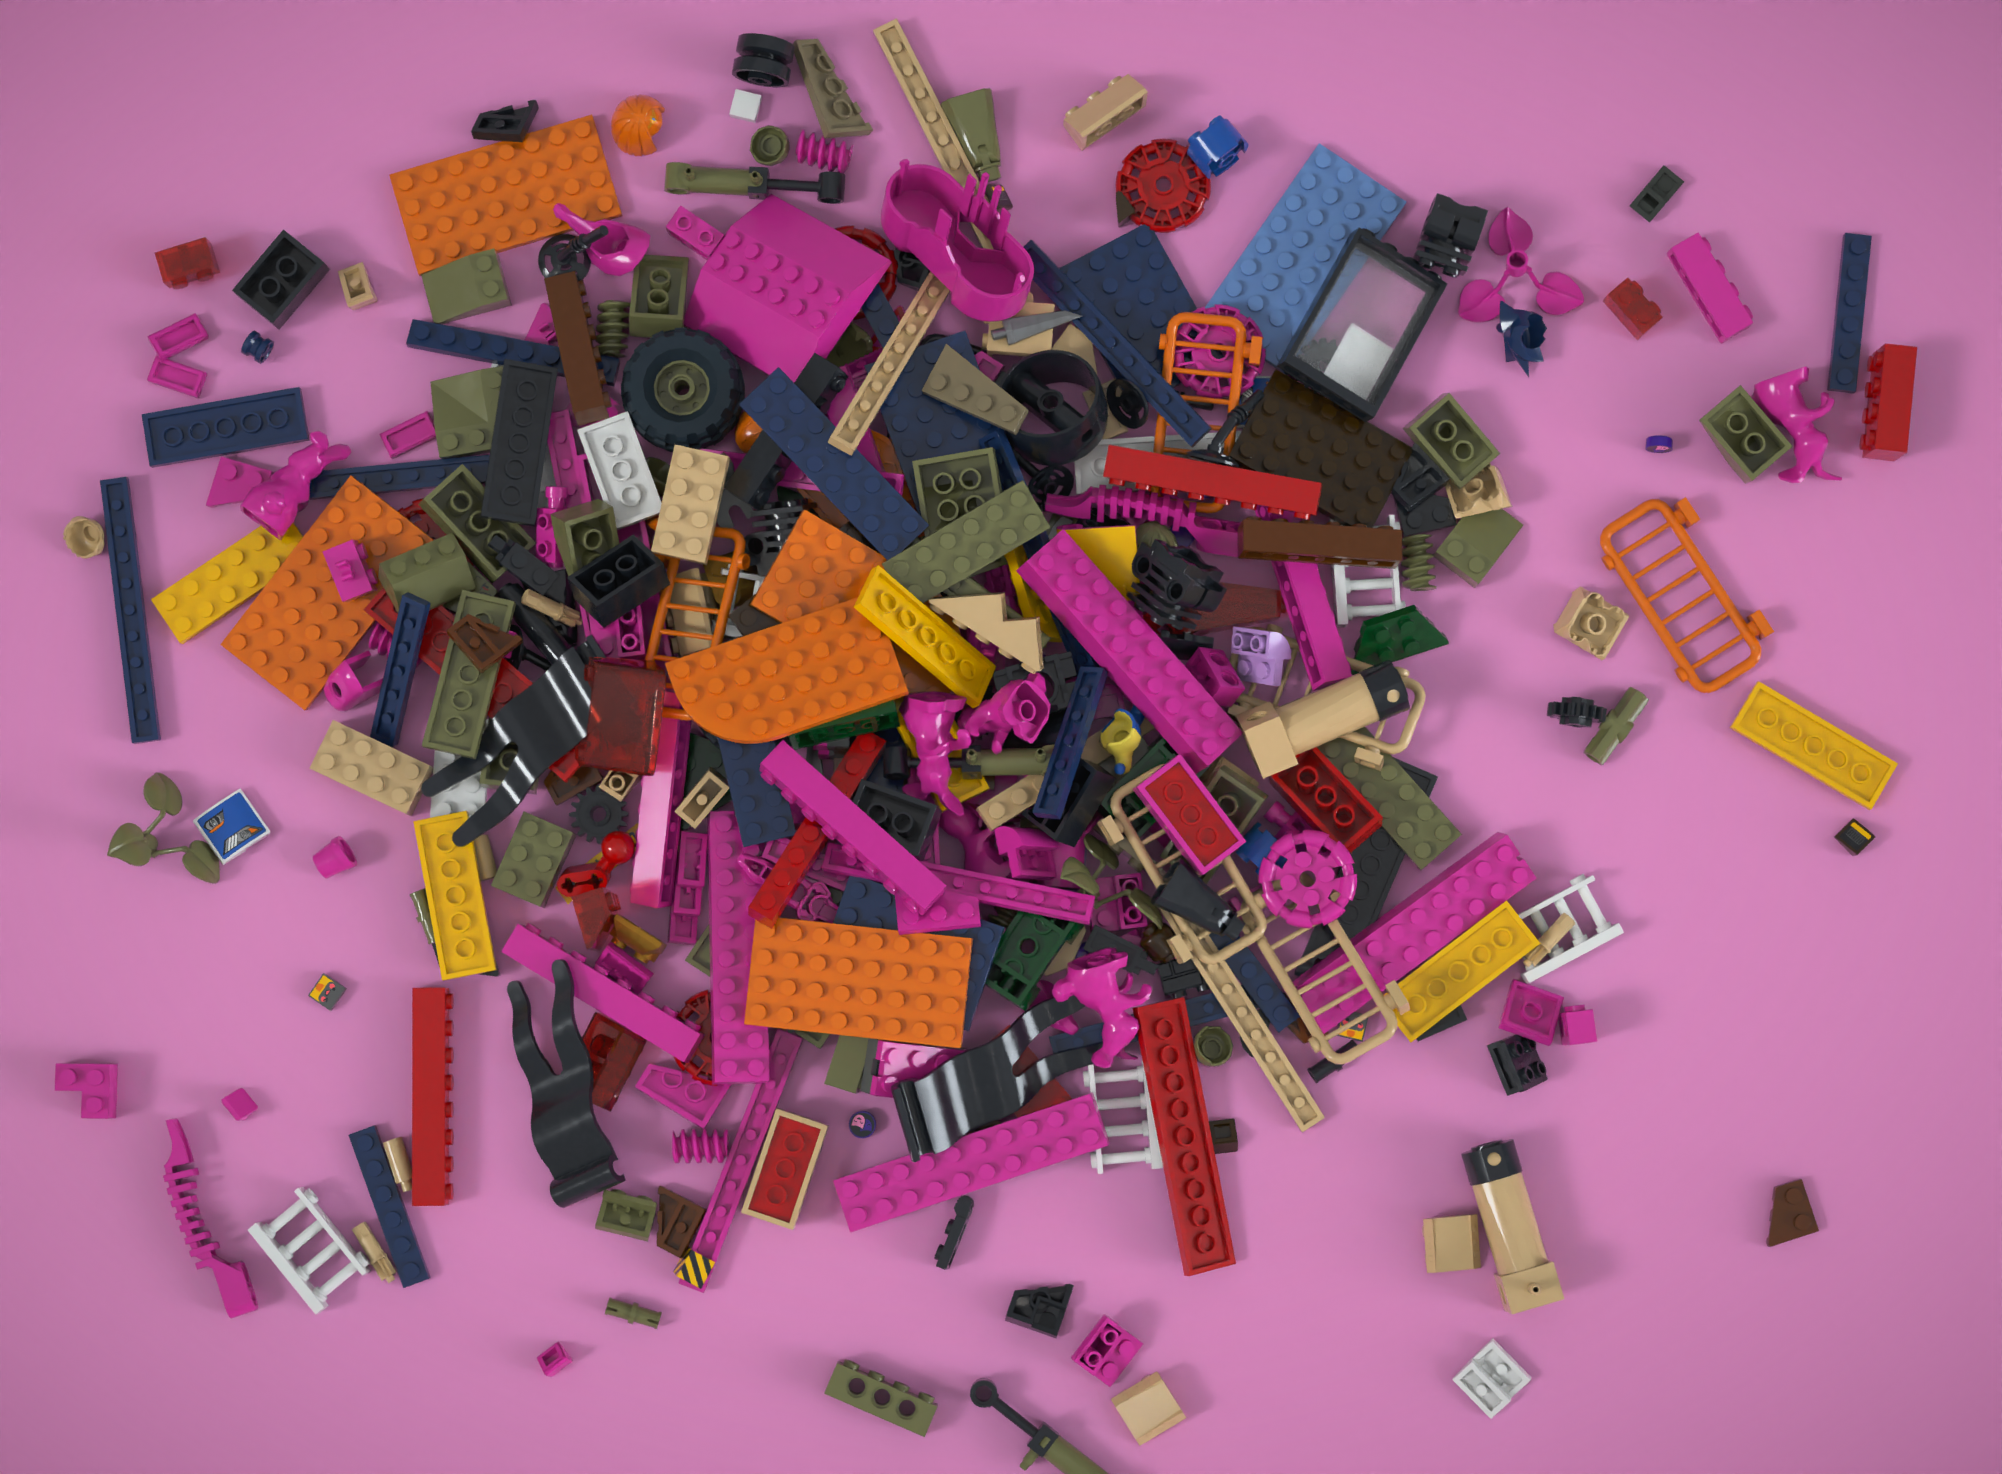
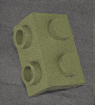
M618 1189L604 1190L595 1229L648 1242L656 1215L657 1203L649 1197L629 1196Z

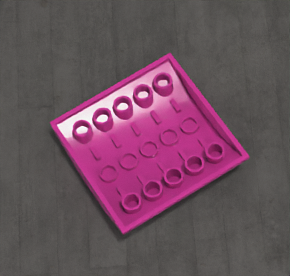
M770 194L731 225L702 267L685 314L684 326L692 330L699 329L709 333L727 346L732 354L768 375L779 367L795 382L814 353L824 359L827 358L892 262L784 200Z

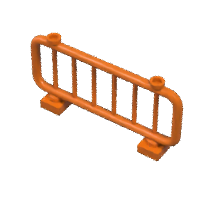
M1180 312L1174 315L1168 322L1166 334H1160L1159 349L1164 350L1162 376L1170 385L1173 372L1231 378L1229 400L1181 395L1185 401L1228 405V415L1236 405H1239L1244 358L1249 359V365L1260 366L1263 337L1252 336L1251 343L1246 342V329L1243 323L1231 316ZM1182 323L1231 327L1236 332L1235 346L1177 341V329ZM1175 346L1234 352L1232 373L1173 367ZM1157 412L1153 453L1186 454L1192 451L1189 449L1164 447L1166 428L1171 425ZM1209 425L1212 428L1211 430L1219 431L1222 427L1218 425ZM1237 426L1233 428L1224 441L1223 454L1227 456L1235 444ZM1151 487L1150 495L1151 492L1158 493V497L1164 498L1160 493V488ZM1183 500L1184 504L1188 507V509H1189L1190 502H1197V501ZM1197 502L1195 512L1216 513L1222 510L1225 505L1214 502Z
M1683 498L1673 506L1675 508L1674 512L1666 502L1659 499H1650L1608 524L1603 529L1600 535V545L1606 555L1601 557L1609 571L1615 568L1679 667L1674 671L1680 681L1684 683L1688 680L1695 690L1702 693H1711L1753 668L1761 657V646L1756 636H1759L1762 640L1772 634L1774 630L1760 609L1746 617L1749 621L1748 623L1743 619L1682 526L1685 524L1689 528L1700 520L1687 498ZM1656 509L1662 513L1667 521L1665 524L1621 552H1616L1611 544V537L1614 533L1650 510ZM1668 527H1671L1681 545L1632 576L1621 557ZM1685 549L1697 567L1646 598L1635 580ZM1700 571L1711 589L1661 621L1650 602ZM1715 594L1726 612L1676 643L1665 627V624ZM1729 616L1739 630L1740 635L1690 665L1679 647ZM1744 638L1751 650V654L1747 659L1711 682H1703L1699 679L1694 671L1696 668Z
M715 526L713 537L732 539L735 542L732 557L709 555L708 560L731 563L726 583L678 578L676 575L680 559L655 554L664 563L665 569H667L666 573L670 585L661 592L643 669L641 670L634 665L623 663L620 678L632 697H636L637 707L642 713L685 721L692 720L684 709L655 706L647 703L649 686L673 689L672 683L651 681L656 660L669 662L678 659V657L657 655L662 634L712 640L710 647L723 643L740 569L747 570L750 566V556L744 553L746 542L739 530ZM683 583L724 588L720 609L670 603L674 584ZM668 608L718 614L714 634L707 635L663 629Z

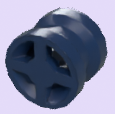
M254 330L244 341L241 353L246 356H253L256 362L262 364L270 355L274 342L269 338L263 339L260 333Z

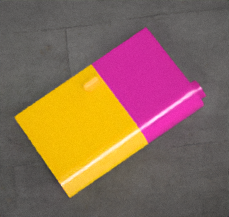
M1066 524L1056 527L1057 534L1062 529L1068 533L1143 618V612L1133 606L1134 602L1126 596L1128 591L1139 593L1131 587L1133 582L1140 583V580L1132 572V561L1138 551L1136 525L1083 528L1081 524Z

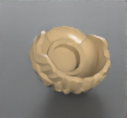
M83 516L72 518L66 525L63 533V539L66 541L67 548L71 549L72 553L76 554L77 557L84 559L101 554L105 540L102 526L97 521Z

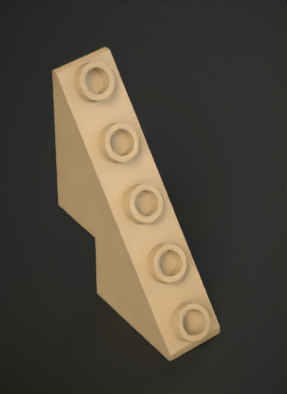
M1005 592L933 597L929 599V603H931L929 607L941 615L944 613L954 618L952 622L964 630L967 627L976 632L975 637L983 643L989 645L992 642L999 647L998 652L1009 659L1017 658L1023 662L1021 666L1025 670L1035 674L1036 671H1041L1044 668L1040 617L1007 619Z

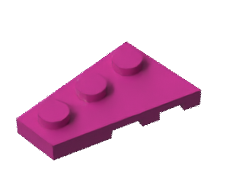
M945 891L922 916L918 912H911L904 905L903 902L905 900L897 893L895 894L899 935L981 927L978 897Z
M648 1064L635 1088L698 1127L705 1129L732 1084L705 1085L701 1081L693 1080V1076L690 1073ZM698 1075V1077L706 1080L712 1079L706 1076Z

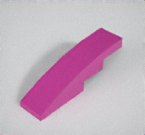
M680 832L667 943L696 944L702 888L705 884L708 834Z

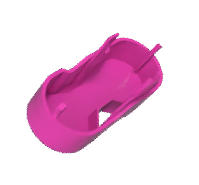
M908 159L901 160L899 163L901 168L890 177L887 183L881 209L882 228L889 240L899 251L914 254L951 291L952 305L968 317L980 321L995 322L1008 319L1017 314L1026 303L1034 276V265L1025 248L1007 232L1011 214L1004 207L1001 210V214L997 211L1002 187L999 184L994 187L991 203L989 204L984 199L990 176L987 172L982 174L977 195H974L977 180L971 174L967 176L964 189L950 174L940 168L925 164L909 165L910 161ZM959 222H972L990 240L993 249L976 247L959 230Z

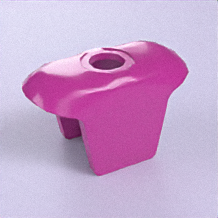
M369 650L344 660L328 677L324 686V693L327 701L336 710L348 711L380 693L383 679L362 687L353 672L362 667L371 657ZM335 683L339 686L342 695H339L336 691Z

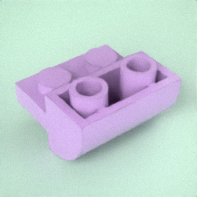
M1233 626L1231 653L1239 654L1237 665L1239 679L1246 682L1281 686L1283 659H1291V649L1287 639L1278 632Z

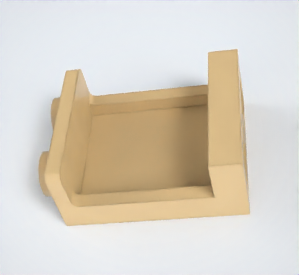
M1026 302L1023 308L1010 318L1054 312L1055 304ZM984 321V324H989L988 333H983L982 349H987V355L992 357V354L1028 356L1036 352L1052 349L1053 328L1015 344L1008 345L1006 338L993 341L991 336V330L1003 327L1002 321Z

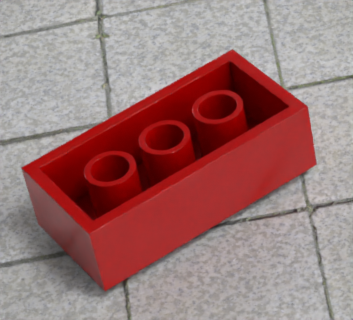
M1885 343L1868 358L1867 371L1871 372L1870 382H1867L1865 386V398H1868L1867 408H1864L1862 414V423L1866 424L1865 434L1861 435L1859 444L1860 450H1863L1862 458L1896 461L1907 453L1917 347Z
M1317 747L1296 755L1297 765L1269 776L1272 787L1313 830L1329 834V838L1336 842L1340 841L1350 853L1382 826L1383 817Z

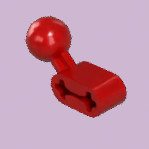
M623 831L608 833L601 843L603 856L599 862L567 867L557 882L559 892L566 897H574L603 891L610 881L613 868L617 864L628 862L633 857L635 844L632 837Z

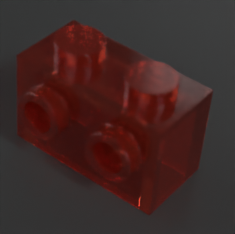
M206 237L155 252L163 283L169 288L173 287L175 290L185 288L189 285V282L195 280L200 282L208 281L214 278V274L220 273L212 244Z
M1626 278L1604 298L1603 302L1638 341L1658 324L1663 317L1660 314L1661 309L1652 300L1649 302L1643 295L1642 287L1636 281Z

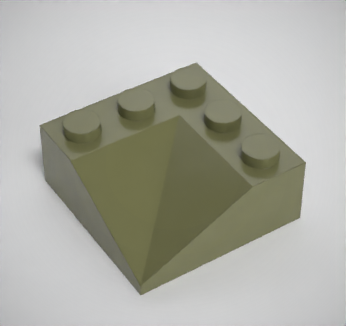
M503 366L476 370L430 381L435 433L441 459L490 453Z
M993 447L912 461L921 517L929 524V527L924 530L925 537L1002 492L996 452Z

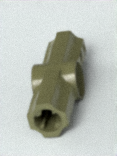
M1629 687L1616 707L1608 712L1605 722L1600 723L1599 731L1591 739L1583 753L1592 761L1601 766L1604 765L1618 743H1622L1634 726L1633 722L1642 712L1645 705H1647L1649 699L1640 691Z

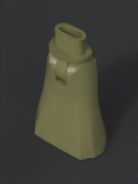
M983 88L949 98L942 102L941 107L975 174H978L981 180L982 174L987 172L990 175L988 182L1000 179L1001 174L998 168L1001 166L1000 147L995 123L992 90L990 88Z

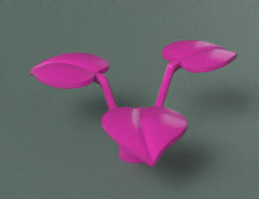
M1506 207L1495 218L1488 236L1489 246L1496 255L1503 256L1508 254L1506 271H1504V275L1495 289L1487 280L1479 279L1468 283L1460 295L1458 314L1461 318L1471 322L1493 320L1500 315V301L1505 303L1504 298L1498 292L1503 287L1508 276L1520 277L1525 273L1529 275L1534 285L1540 289L1537 293L1536 301L1540 309L1547 314L1561 315L1581 306L1584 302V297L1578 285L1570 277L1560 272L1547 273L1543 278V285L1539 283L1532 272V268L1528 266V256L1524 252L1532 243V229L1524 219L1515 214L1509 207Z

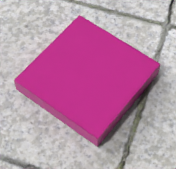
M1513 979L1510 983L1498 1028L1550 1046L1553 1041L1564 997Z

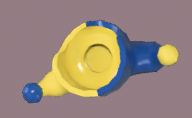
M1134 704L1130 712L1121 708L1117 709L1114 712L1113 719L1101 731L1103 748L1114 756L1116 764L1114 771L1119 775L1130 771L1133 752L1141 741L1140 726L1145 716Z

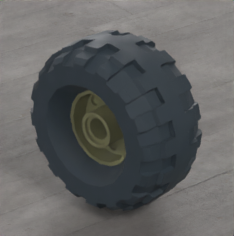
M683 327L653 334V337L644 343L642 342L634 350L633 355L627 361L623 370L621 397L625 412L628 411L634 428L645 440L669 452H673L674 445L698 450L712 445L715 446L737 424L742 411L739 404L745 399V383L736 358L720 340L699 329L692 330ZM689 389L687 394L678 395L681 390Z

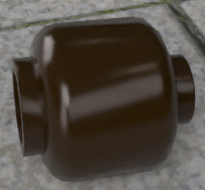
M1152 922L1142 930L1144 936L1140 940V945L1154 962L1162 961L1166 963L1174 957L1166 940L1176 934L1167 923H1163L1162 929H1159Z

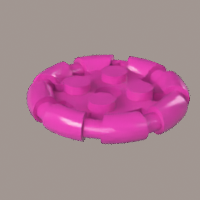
M1214 304V307L1211 308L1203 306L1192 311L1194 313L1237 318L1246 329V342H1251L1252 336L1263 337L1255 321L1250 316L1248 318L1245 317L1235 307ZM1183 323L1179 330L1177 329L1176 340L1235 346L1236 332L1231 327H1209L1206 324ZM1192 329L1199 333L1195 340L1187 336ZM1263 345L1260 366L1249 365V359L1244 358V365L1248 367L1245 375L1242 374L1240 395L1254 385L1253 381L1256 376L1262 373L1266 359V349H1263ZM1175 346L1173 367L1232 373L1234 352L1226 351L1224 358L1216 359L1212 356L1211 349ZM1191 352L1192 361L1185 362L1184 353ZM1175 373L1186 388L1189 386L1200 397L1222 399V397H1227L1230 394L1231 378H1228V386L1220 387L1219 380L1225 379L1223 377L1207 376L1206 380L1202 383L1194 378V374Z
M1309 829L1303 830V833L1293 834L1291 832L1272 844L1270 853L1266 858L1263 857L1261 862L1259 884H1262L1264 893L1261 896L1269 910L1276 917L1279 915L1287 920L1286 923L1300 928H1313V925L1323 923V926L1339 918L1346 911L1344 908L1349 900L1352 901L1357 888V874H1354L1352 866L1354 860L1350 852L1340 841L1332 840L1329 838L1330 835L1325 832ZM1305 843L1307 852L1297 853L1296 845ZM1322 847L1331 851L1327 859L1318 854ZM1280 856L1288 859L1283 868L1275 864ZM1341 866L1344 877L1335 878L1333 868ZM1305 871L1313 872L1316 877L1314 885L1310 887H1305L1300 881L1301 874ZM1280 880L1283 890L1274 891L1272 881ZM1333 890L1340 893L1336 902L1328 898ZM1289 899L1298 904L1293 911L1285 907ZM1319 904L1320 913L1310 915L1309 906Z

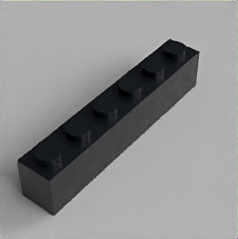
M814 353L794 384L825 415L830 409L833 399L844 388L849 376L838 366ZM762 430L724 488L759 511L762 505L766 504L769 500L770 494L777 483L784 478L785 471L792 460Z

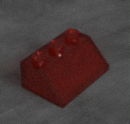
M603 887L571 897L586 949L595 952L603 948L610 935V931L614 927V917L618 914L617 910L621 909L618 895Z
M595 1012L582 1036L593 1066L592 1103L611 1112L647 1040L625 1026Z

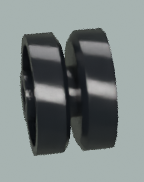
M756 33L741 34L738 37L736 52L741 56L734 59L732 75L741 81L758 86L773 88L788 86L791 69L786 65L793 61L795 46L784 39Z

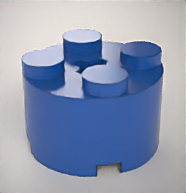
M1219 115L1209 123V127L1202 133L1198 131L1188 139L1190 146L1187 154L1203 174L1210 179L1212 173L1215 176H1219L1232 167L1239 160L1237 156L1239 151L1246 152L1248 143L1228 119H1224Z
M1257 821L1243 836L1246 842L1235 853L1246 863L1251 860L1258 867L1255 872L1259 875L1263 857L1266 858L1271 851L1270 847L1277 839L1267 829L1262 833L1258 829L1262 824ZM1280 856L1275 864L1283 868L1288 859Z

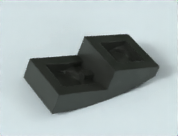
M1663 165L1630 204V207L1650 223L1684 181Z

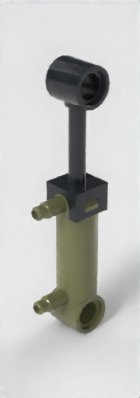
M670 162L666 164L664 191L678 195L690 194V192L749 196V199L764 200L768 197L769 189L817 192V200L819 202L840 204L844 202L845 175L838 172L819 173L818 182L769 179L770 173L768 168L749 167L748 170L699 167L686 163Z
M970 745L969 748L962 749V757H948L950 768H962L963 779H982V776L1003 775L1045 776L1054 745H1046L1042 748H1002V752L997 755L993 753L992 749H981V745ZM899 746L887 747L884 749L883 777L891 780L908 779L911 776V768H917L920 759L911 758V750L909 748Z
M980 1378L972 1384L970 1397L976 1406L982 1408L994 1407L1031 1437L1027 1442L1030 1450L1020 1464V1468L1024 1471L1035 1462L1038 1456H1041L1064 1474H1108L1061 1437L1047 1423L1043 1421L1039 1428H1037L998 1397L996 1385L992 1380ZM978 1387H989L992 1392L991 1396L986 1400L979 1399L976 1395Z

